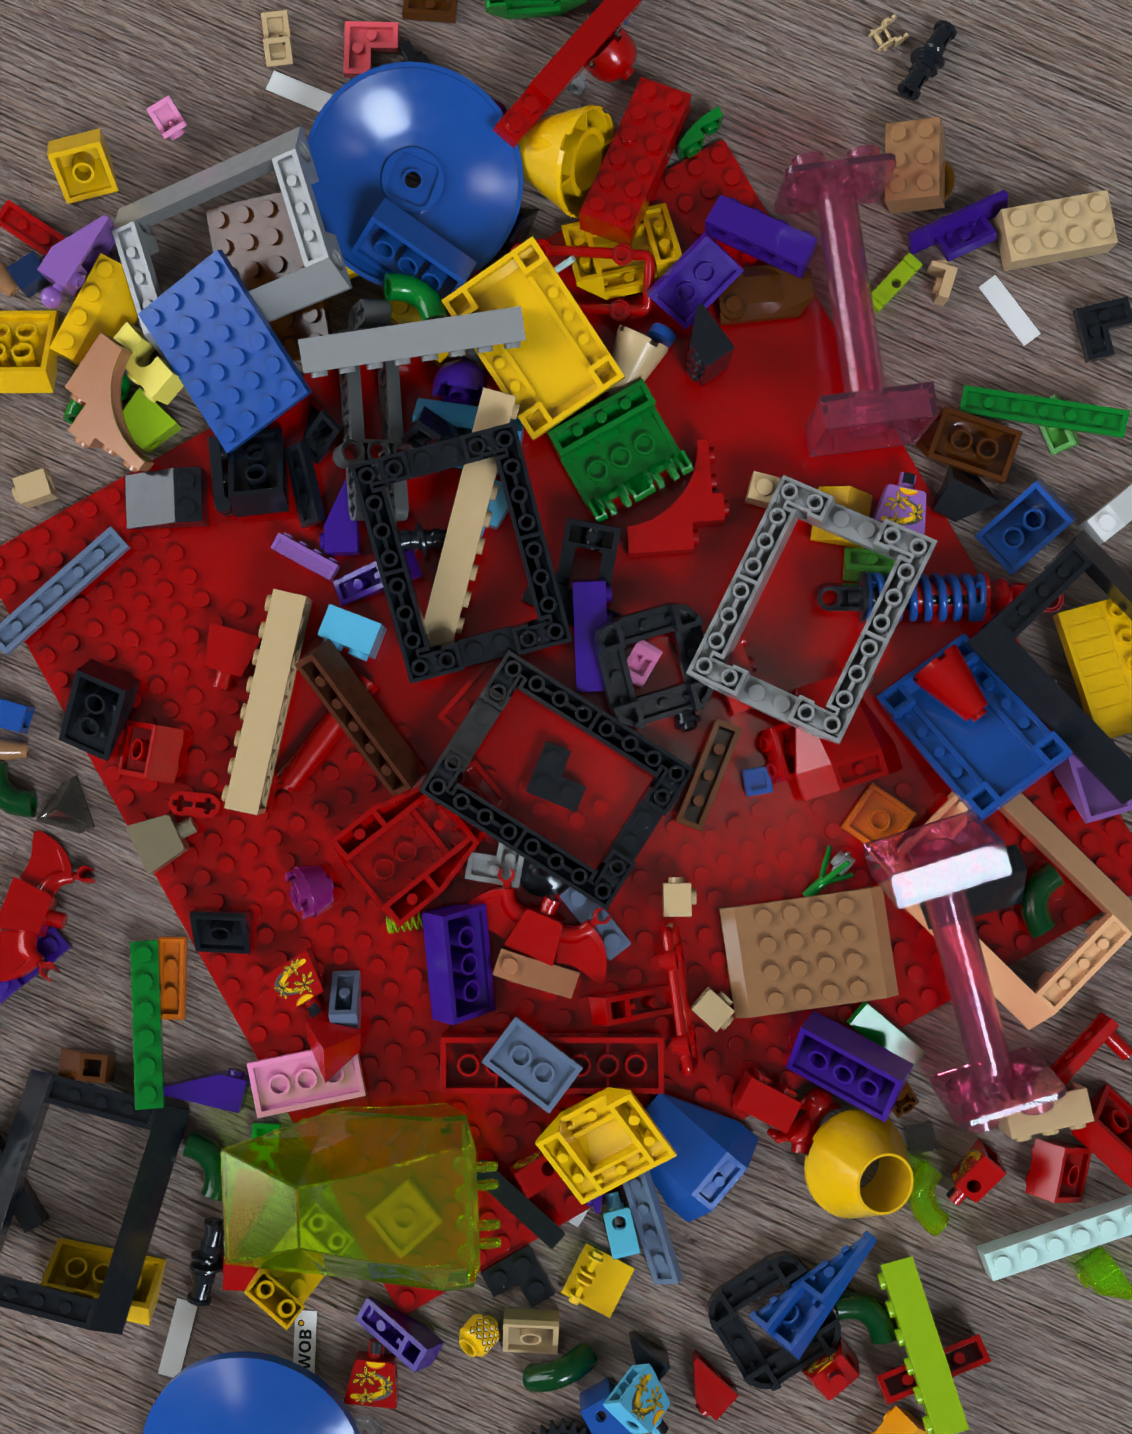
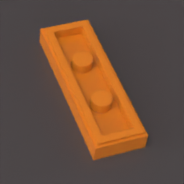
M160 936L162 1019L184 1020L186 1019L188 937Z

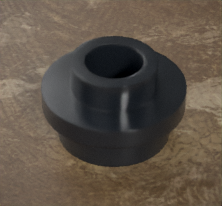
M695 710L684 711L674 717L676 722L674 727L677 730L681 729L682 732H689L698 727L697 723L701 721L699 715H696Z

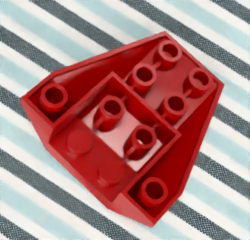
M841 674L794 688V695L797 697L802 695L815 701L819 707L826 709V704ZM863 698L840 744L814 737L794 727L795 778L803 801L853 787L903 769L895 743Z

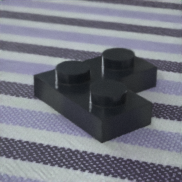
M1128 296L1076 308L1073 311L1085 363L1115 355L1109 330L1132 325V311Z
M546 741L526 792L577 812L586 787L561 777L571 751Z
M529 1244L480 1272L493 1297L518 1284L531 1308L556 1293Z

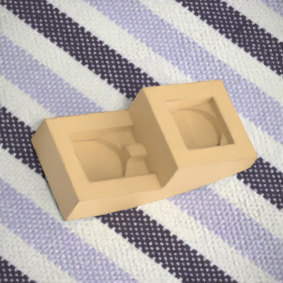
M281 10L261 13L267 68L294 65L288 11Z

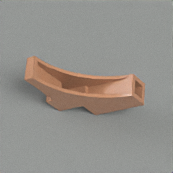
M100 333L65 385V388L72 393L70 397L84 406L68 431L76 436L74 441L86 449L89 447L102 448L113 456L117 454L123 458V464L134 472H149L154 462L140 450L133 440L122 411V379L129 357L133 352L112 336Z

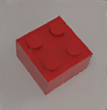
M755 1068L752 1072L746 1069L731 1098L736 1108L787 1134L802 1105L797 1097L798 1093L794 1091V1088L781 1081L776 1085L769 1078L770 1076Z

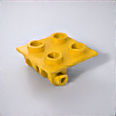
M586 1243L561 1293L568 1296V1300L572 1304L578 1305L581 1303L610 1318L635 1268L618 1259L613 1260L611 1255Z

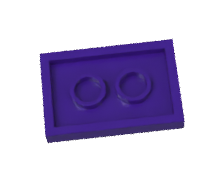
M704 232L647 291V294L683 328L687 329L694 321L697 306L703 303L707 309L742 274L744 269Z

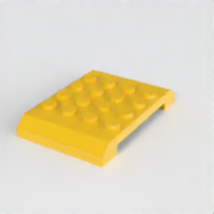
M533 236L441 300L451 316L521 306L526 338L525 341H520L521 347L504 349V344L493 345V351L477 354L502 393L516 396L515 402L520 403L517 417L533 440L626 378Z

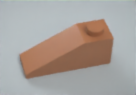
M502 946L492 975L571 999L580 972L555 963L553 966H550L516 950Z

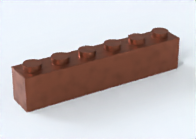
M328 639L312 648L294 664L392 797L411 789L426 773V769L331 640Z

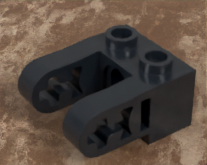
M567 518L556 575L557 583L569 586L576 548H585L602 553L598 579L605 578L606 585H611L621 528Z

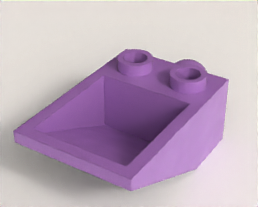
M101 216L51 247L37 269L52 284V287H46L41 292L40 299L44 306L50 309L59 307L63 301L62 292L76 299L100 253L107 257L110 256L116 244L112 234L114 224L109 217Z
M1074 754L1053 769L1056 778L1085 824L1132 810V799L1125 804H1121Z

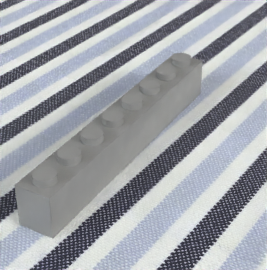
M521 306L298 339L303 373H311V377L316 378L328 376L327 370L339 369V374L356 372L355 366L366 364L367 370L383 368V362L394 360V366L410 364V358L421 356L422 362L438 359V353L449 352L450 358L466 355L465 349L476 348L477 353L493 351V345L504 344V349L521 347L520 341H525L526 338Z

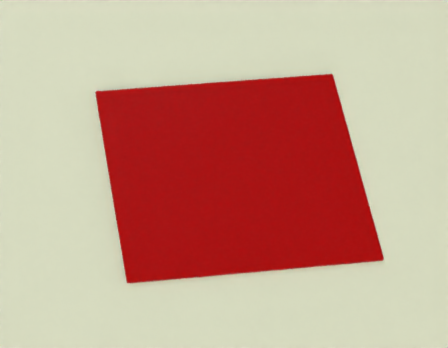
M723 140L712 144L698 154L664 171L649 206L666 203L682 255L705 232V220L720 195L727 198H735L741 204L751 209H759L769 216L727 143ZM562 230L546 238L552 245H566ZM713 239L742 267L770 265ZM551 256L548 260L554 268L568 257ZM571 265L557 273L576 302L611 304L615 299L623 298L630 305H642L643 292L605 300L576 285ZM815 293L814 300L798 318L720 326L716 299L707 310L735 349L728 368L702 387L697 381L695 383L692 382L685 371L687 368L686 359L692 324L687 329L683 328L654 301L649 314L645 316H629L624 321H615L610 315L584 313L611 356L619 325L628 327L649 337L648 331L654 323H661L674 332L676 339L671 347H669L666 355L645 380V384L656 401V410L679 450H684L693 469L697 440L708 439L709 447H714L715 461L710 463L711 474H716L717 488L712 490V493H723L724 500L729 501V516H725L723 524L693 526V529H698L699 545L694 546L693 553L628 557L627 526L647 522L670 508L686 489L693 471L684 476L678 471L680 478L674 481L665 470L659 474L664 480L665 487L659 489L652 482L656 492L636 503L628 495L632 505L627 508L619 497L612 500L617 508V514L611 516L605 508L608 519L599 523L621 528L611 580L612 602H606L607 608L621 615H626L660 604L676 602L687 605L697 612L720 603L766 511V508L744 503L754 471L780 478L785 475L815 489L825 486H851L873 495L869 514L870 518L873 517L883 490L888 484L898 485L901 472L915 474L917 477L914 489L926 492L924 535L937 540V544L923 573L928 577L932 573H939L942 577L947 573H954L957 578L961 573H968L972 577L978 573L948 520L931 511L935 503L934 496ZM474 348L465 349L466 355L456 357L468 358L472 363L478 365L484 371L487 378V389L502 392ZM421 356L410 358V364L399 365L403 434L412 424L418 398L441 401L442 397L437 394L435 398L432 392L434 378L439 367L431 360L422 362ZM366 364L360 365L365 439H382L378 369L367 370ZM339 369L327 370L328 376L312 378L311 373L304 374L303 378L312 393L264 428H282L285 449L302 441L311 399L321 406L343 429ZM605 391L604 397H600L599 402L607 399L609 393ZM479 400L473 401L471 406L479 407ZM578 411L567 417L565 420H563L550 430L577 416ZM524 427L522 451L556 576L567 518L597 522L588 511L561 464L547 432L533 440ZM211 428L152 460L154 465L149 470L150 472L183 467H201L205 470L208 482L209 526L128 530L124 476L0 546V598L9 615L110 526L131 547L25 641L64 713L66 712L76 669L93 659L141 680L134 706L127 720L184 730V744L180 751L179 771L174 784L117 773L126 724L108 761L87 753L127 826L163 815L174 814L169 808L168 801L170 796L177 791L215 794L222 801L224 786L230 784L232 775L228 774L229 762L232 757H236L238 747L234 746L237 730L241 731L244 720L240 719L243 703L248 704L250 695L249 692H246L249 676H254L256 665H253L246 679L233 675L228 691L212 686L217 670L205 666L210 624L212 622L258 636L261 622H266L268 611H265L266 598L268 594L272 595L273 589L307 596L312 600L300 657L315 638L321 643L324 639L317 634L329 604L381 623L387 629L376 659L368 657L367 661L358 659L348 654L349 649L344 647L340 654L350 666L379 688L373 695V699L426 769V773L411 789L424 783L455 734L437 716L484 663L474 664L465 667L461 671L410 684L385 592L341 607L333 582L270 548L278 533L282 535L287 533L294 537L293 541L298 543L300 540L308 545V549L312 551L316 549L323 553V557L329 558L325 553V549L321 550L320 533H324L326 521L311 528L301 527L288 465L289 511L235 517L234 514L228 517L217 511L214 505L208 437L216 436ZM345 448L344 453L346 457L353 460L352 452ZM371 449L372 457L374 459L379 458L377 451ZM334 451L320 464L316 465L313 462L326 520L346 479V469L338 467L333 460ZM226 460L227 471H228V460ZM450 468L407 480L409 512L406 521H397L399 531L403 529L414 531L416 522L421 523L423 530H431L433 528H440V530L448 529L463 469ZM132 471L131 473H129V474H127V475L137 474V473H144L145 471H137V472ZM497 474L495 480L501 482L500 475ZM509 511L497 530L485 527L482 538L485 539L482 555L476 554L474 561L475 565H479L475 581L469 580L467 591L472 592L468 608H462L460 615L461 618H465L462 633H456L454 640L537 619L535 608L521 601L527 589L528 580ZM799 519L743 631L747 642L744 650L747 657L752 656L757 668L754 676L793 695L794 688L841 674L867 622L859 623L856 611H827L816 602L815 590L822 583L857 582L843 580L844 549L847 546L811 541L812 525ZM360 521L361 555L330 556L337 560V565L340 566L334 580L376 561L365 521ZM576 548L569 586H563L573 590L572 580L598 579L602 553L585 548ZM420 549L415 554L422 576L414 579L413 582L424 620L442 549H428L427 557H423ZM826 591L822 596V601L824 603L832 602L835 598V591ZM904 610L903 619L898 622L862 697L895 743L903 769L807 801L802 799L796 778L777 784L775 779L771 778L774 792L746 797L741 770L767 766L770 763L767 752H763L759 746L760 731L785 723L754 708L731 716L724 695L713 690L711 697L705 703L706 706L698 711L695 710L696 715L700 716L701 721L697 723L698 727L692 731L682 732L681 729H675L674 723L676 722L674 717L676 715L645 724L646 727L642 728L627 725L694 769L713 721L716 718L740 727L742 731L702 832L674 821L690 782V777L667 815L662 816L636 857L634 868L606 910L631 942V945L611 961L607 958V971L604 982L598 984L578 968L556 963V955L555 964L580 972L571 999L493 975L495 1011L455 1025L432 1019L424 929L420 924L417 930L413 923L412 931L407 926L405 932L400 927L398 933L394 928V933L389 934L386 925L387 916L379 909L346 868L329 842L330 839L372 806L393 798L345 732L299 791L293 789L291 792H288L277 783L280 778L274 772L264 814L254 815L224 808L225 801H222V811L218 816L214 818L192 817L196 822L198 832L186 837L190 849L154 874L193 944L190 911L196 909L253 911L250 954L198 953L258 1060L311 1049L307 1040L306 1028L307 1018L310 1017L303 1005L293 1011L288 1010L263 981V976L308 948H311L327 986L325 991L317 995L325 1010L314 1016L313 1019L330 1022L328 1014L333 971L360 970L362 1008L360 1029L362 1047L359 1051L367 1095L290 1111L288 1114L317 1166L327 1168L331 1177L328 1186L398 1311L405 1315L538 1239L530 1229L470 1176L471 1168L481 1159H484L521 1192L508 1167L539 1150L535 1144L536 1140L562 1111L594 1095L564 1094L552 1111L548 1113L524 1094H440V1037L443 1033H503L515 1016L519 1017L538 1033H662L664 1036V1093L731 1117L739 1122L749 1117L750 1114L736 1108L731 1098L746 1069L752 1072L755 1068L768 1074L769 1078L776 1085L781 1081L794 1088V1090L809 1082L804 1077L787 1069L786 1065L800 1028L813 1011L863 1036L847 1022L863 1002L752 1018L734 1017V1020L726 1029L720 1028L717 1032L691 1009L692 1021L696 1032L698 1067L693 1076L686 1077L682 1072L679 1054H673L671 1037H676L673 1013L612 1026L592 1025L589 997L612 992L669 985L666 969H660L658 954L664 952L662 929L669 922L673 921L678 925L680 940L683 946L690 1006L708 986L717 995L722 991L732 1000L719 908L805 897L802 893L819 877L828 845L832 846V851L825 876L831 872L833 865L830 862L840 851L844 854L850 851V855L855 859L853 865L846 872H852L854 876L826 885L817 895L880 885L870 874L886 858L840 827L869 784L873 782L918 813L892 852L908 836H913L949 800L947 796L952 790L886 715L876 696L963 633L970 639L985 624L969 622L966 614H962L959 622H954L951 614H947V619L944 622L938 621L937 614H933L930 622H925L922 614H918L917 620L911 622L908 619V610ZM992 614L989 615L988 620L985 622V624H986L994 615H992ZM568 625L572 637L571 642L529 652L524 658L528 663L613 716L608 709L604 691L576 692L574 627ZM672 632L645 639L644 641L651 642L663 653L642 688L632 683L635 696L683 682ZM637 642L626 645L627 647L624 648L626 659L631 654ZM517 690L511 696V699L471 760V762L476 760L510 801L503 812L593 869H596L653 778ZM546 741L571 751L561 777L586 787L577 812L526 792ZM1053 770L1022 792L1127 897L1132 895V834L1120 814L1085 824ZM183 795L180 800L175 802L176 805L180 806V811L185 806H193V802L185 801ZM209 798L206 803L199 802L198 807L206 808L207 813L210 814V810L215 809L216 804L211 803V798ZM997 810L982 822L973 816L923 869L1017 844L1027 868L1025 884L1027 879L1047 862L1057 870L1064 884L1051 894L1048 901V910L1056 925L1045 934L1032 938L1021 916V904L961 920L1007 966H1010L1100 914L1102 911L1016 826ZM174 814L178 822L190 818V816H180ZM486 834L473 852L497 856L499 842ZM467 859L443 893L419 911L422 923V912L441 906L468 904L479 894L503 885L465 879ZM319 865L333 882L334 902L316 918L311 916L302 919L303 910L297 912L288 892L291 891L290 887L292 884L291 881L287 882L285 880V873L294 870L295 866ZM539 868V873L541 875L548 874L546 871ZM668 877H685V882H690L691 888H696L697 903L692 905L691 917L663 916L662 882H668ZM521 883L519 888L514 887L516 899L526 908L529 903L541 906L544 897L529 893L523 888ZM566 885L561 892L553 895L560 900L556 914L565 918L564 924L578 926L581 923L559 897L560 894L569 888ZM883 888L899 995L866 1002L897 1028L901 1029L980 982ZM417 913L416 915H414V919H415L416 926L418 927V913ZM409 919L408 922L411 928V919ZM488 929L493 974L501 948L504 946L508 936L502 939ZM656 1094L634 1095L645 1108ZM545 1162L542 1165V1171L549 1167V1162ZM408 1177L444 1220L401 1258L365 1215ZM559 1178L529 1198L534 1205L558 1226L591 1208L588 1207L587 1203L582 1205L562 1178ZM623 1184L604 1193L602 1201L605 1200V1194L624 1189Z

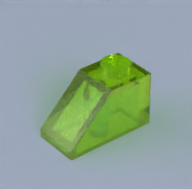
M1100 1245L1073 1263L1078 1270L1075 1276L1085 1289L1090 1287L1098 1295L1132 1300V1285L1110 1254Z

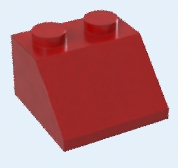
M127 720L117 773L174 784L179 771L178 762L180 751L184 744V730Z
M1036 1138L1035 1144L1031 1149L1032 1161L1025 1179V1193L1053 1203H1082L1092 1152L1085 1146L1053 1139Z

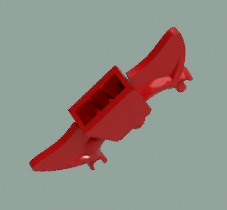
M42 831L34 832L29 863L19 878L13 877L0 910V982L21 978L31 973L37 967L39 968V974L49 982H52V980L47 977V974L51 969H55L60 974V969L52 962H45V957L37 949L38 937H45L49 926L63 929L68 919L67 913L56 910L58 900L54 895L61 886L74 883V880H79L86 884H92L96 881L93 878H85L87 872L95 871L93 868L81 866L77 872H74L71 860L65 850L53 838Z
M500 868L498 871V878L503 882V886L489 889L468 903L486 904L488 929L502 939L508 936L504 946L550 966H553L557 955L556 963L574 966L598 984L604 982L607 971V952L604 940L596 926L608 923L611 915H608L602 921L598 920L597 914L603 910V907L596 908L593 912V918L591 920L587 919L578 926L564 924L565 918L556 914L560 900L554 896L545 895L541 906L529 903L526 908L516 899L514 887L511 886V882L516 878V872L513 868H511L512 875L508 880L503 878V868Z

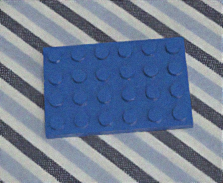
M223 250L213 252L138 313L226 453L235 451L312 393Z

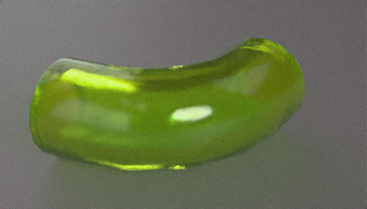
M920 1158L913 1169L914 1183L908 1203L915 1220L926 1232L935 1237L944 1230L949 1221V1214L937 1204L935 1199V1189L943 1175Z

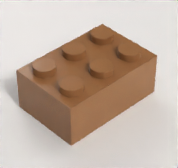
M940 117L886 124L885 203L891 214L945 208V128Z

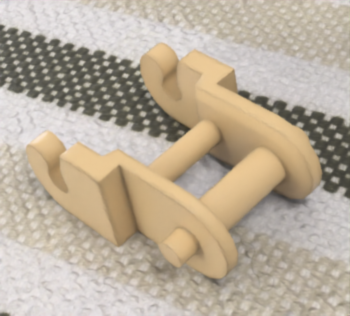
M893 14L891 18L884 19L880 27L877 29L873 28L868 36L870 39L874 37L880 46L877 49L878 52L887 51V48L891 45L895 48L909 38L908 32L903 37L892 38L886 29L888 25L897 19L896 14ZM881 32H884L889 39L885 43L879 35Z

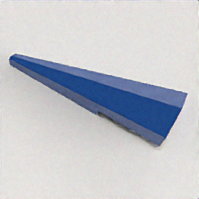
M865 1231L861 1239L851 1246L846 1245L841 1248L840 1254L830 1261L825 1260L792 1283V1288L779 1297L776 1295L772 1297L768 1305L758 1312L754 1310L750 1313L749 1317L780 1346L799 1360L876 1243V1238L868 1231Z

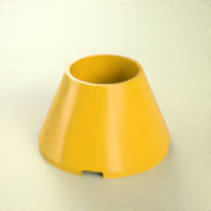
M588 105L541 117L518 144L522 160L523 179L570 217L579 218V212L615 136L612 119L609 113H604L601 106Z
M851 1109L833 1116L815 1133L812 1138L814 1142L809 1155L805 1157L804 1175L811 1196L824 1210L837 1217L855 1219L891 1214L899 1210L907 1202L912 1193L914 1177L903 1137L893 1122L889 1119L884 1122L862 1109ZM879 1158V1167L876 1175L866 1186L860 1188L863 1172L871 1162Z

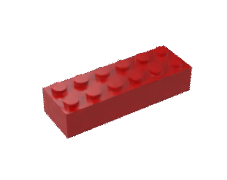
M641 77L579 212L580 230L616 243L625 242L630 245L632 244L690 115L691 94Z

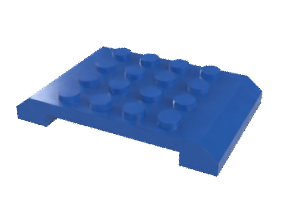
M963 633L876 697L886 715L972 815L982 822L1071 757L1073 751L1055 731L1051 732L966 644L969 637ZM954 644L960 649L988 703L984 707L987 713L976 722H973L972 719L966 722L912 680L934 658H938L941 655L944 656L945 653L943 651Z

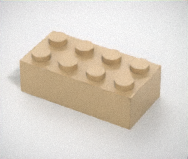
M1108 190L1001 209L994 218L1004 271L1108 253L1118 243Z

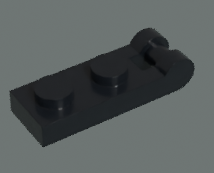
M208 437L214 505L217 511L229 517L234 512L228 498V471L226 466L228 453H226L217 437Z

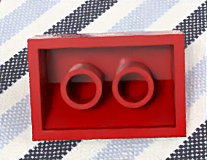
M1105 1084L1090 1100L1094 1121L1086 1123L1085 1128L1071 1130V1133L1132 1188V1106L1111 1086Z

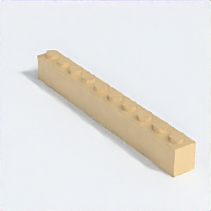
M483 387L472 433L510 423L511 419L516 420L520 403L515 402L516 396ZM495 457L463 466L424 620L431 646L453 641L456 633H462L465 618L460 617L463 607L468 608L472 592L467 591L469 580L475 581L479 566L474 564L476 554L482 555L485 539L481 538L483 527H489L492 512L487 511L490 500H496L499 485L494 484L496 475L499 473Z

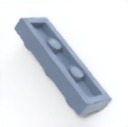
M571 887L559 895L581 924L587 919L591 920L594 910L601 907ZM603 908L597 914V918L602 921L609 914ZM610 918L608 923L596 926L604 940L607 958L610 961L631 945V942L612 918Z

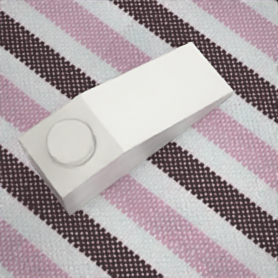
M1132 484L1078 525L1080 530H1085L1098 545L1107 541L1132 520Z

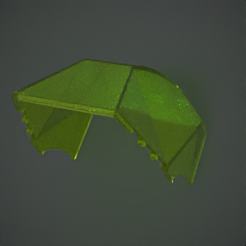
M447 1103L395 1107L354 1106L329 1109L317 1116L299 1120L298 1123L272 1130L273 1132L260 1137L250 1138L221 1149L225 1264L451 1291L474 1287L481 1266L480 1249L501 1247V1238L489 1237L479 1239V1230L490 1231L500 1229V1220L489 1219L479 1221L477 1190L487 1191L499 1187L498 1180L487 1179L477 1181V1172H493L498 1169V1162L476 1163V1148L467 1116Z

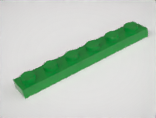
M964 385L959 411L974 416L1120 439L1125 437L1130 410Z
M160 941L130 942L135 1110L165 1108Z

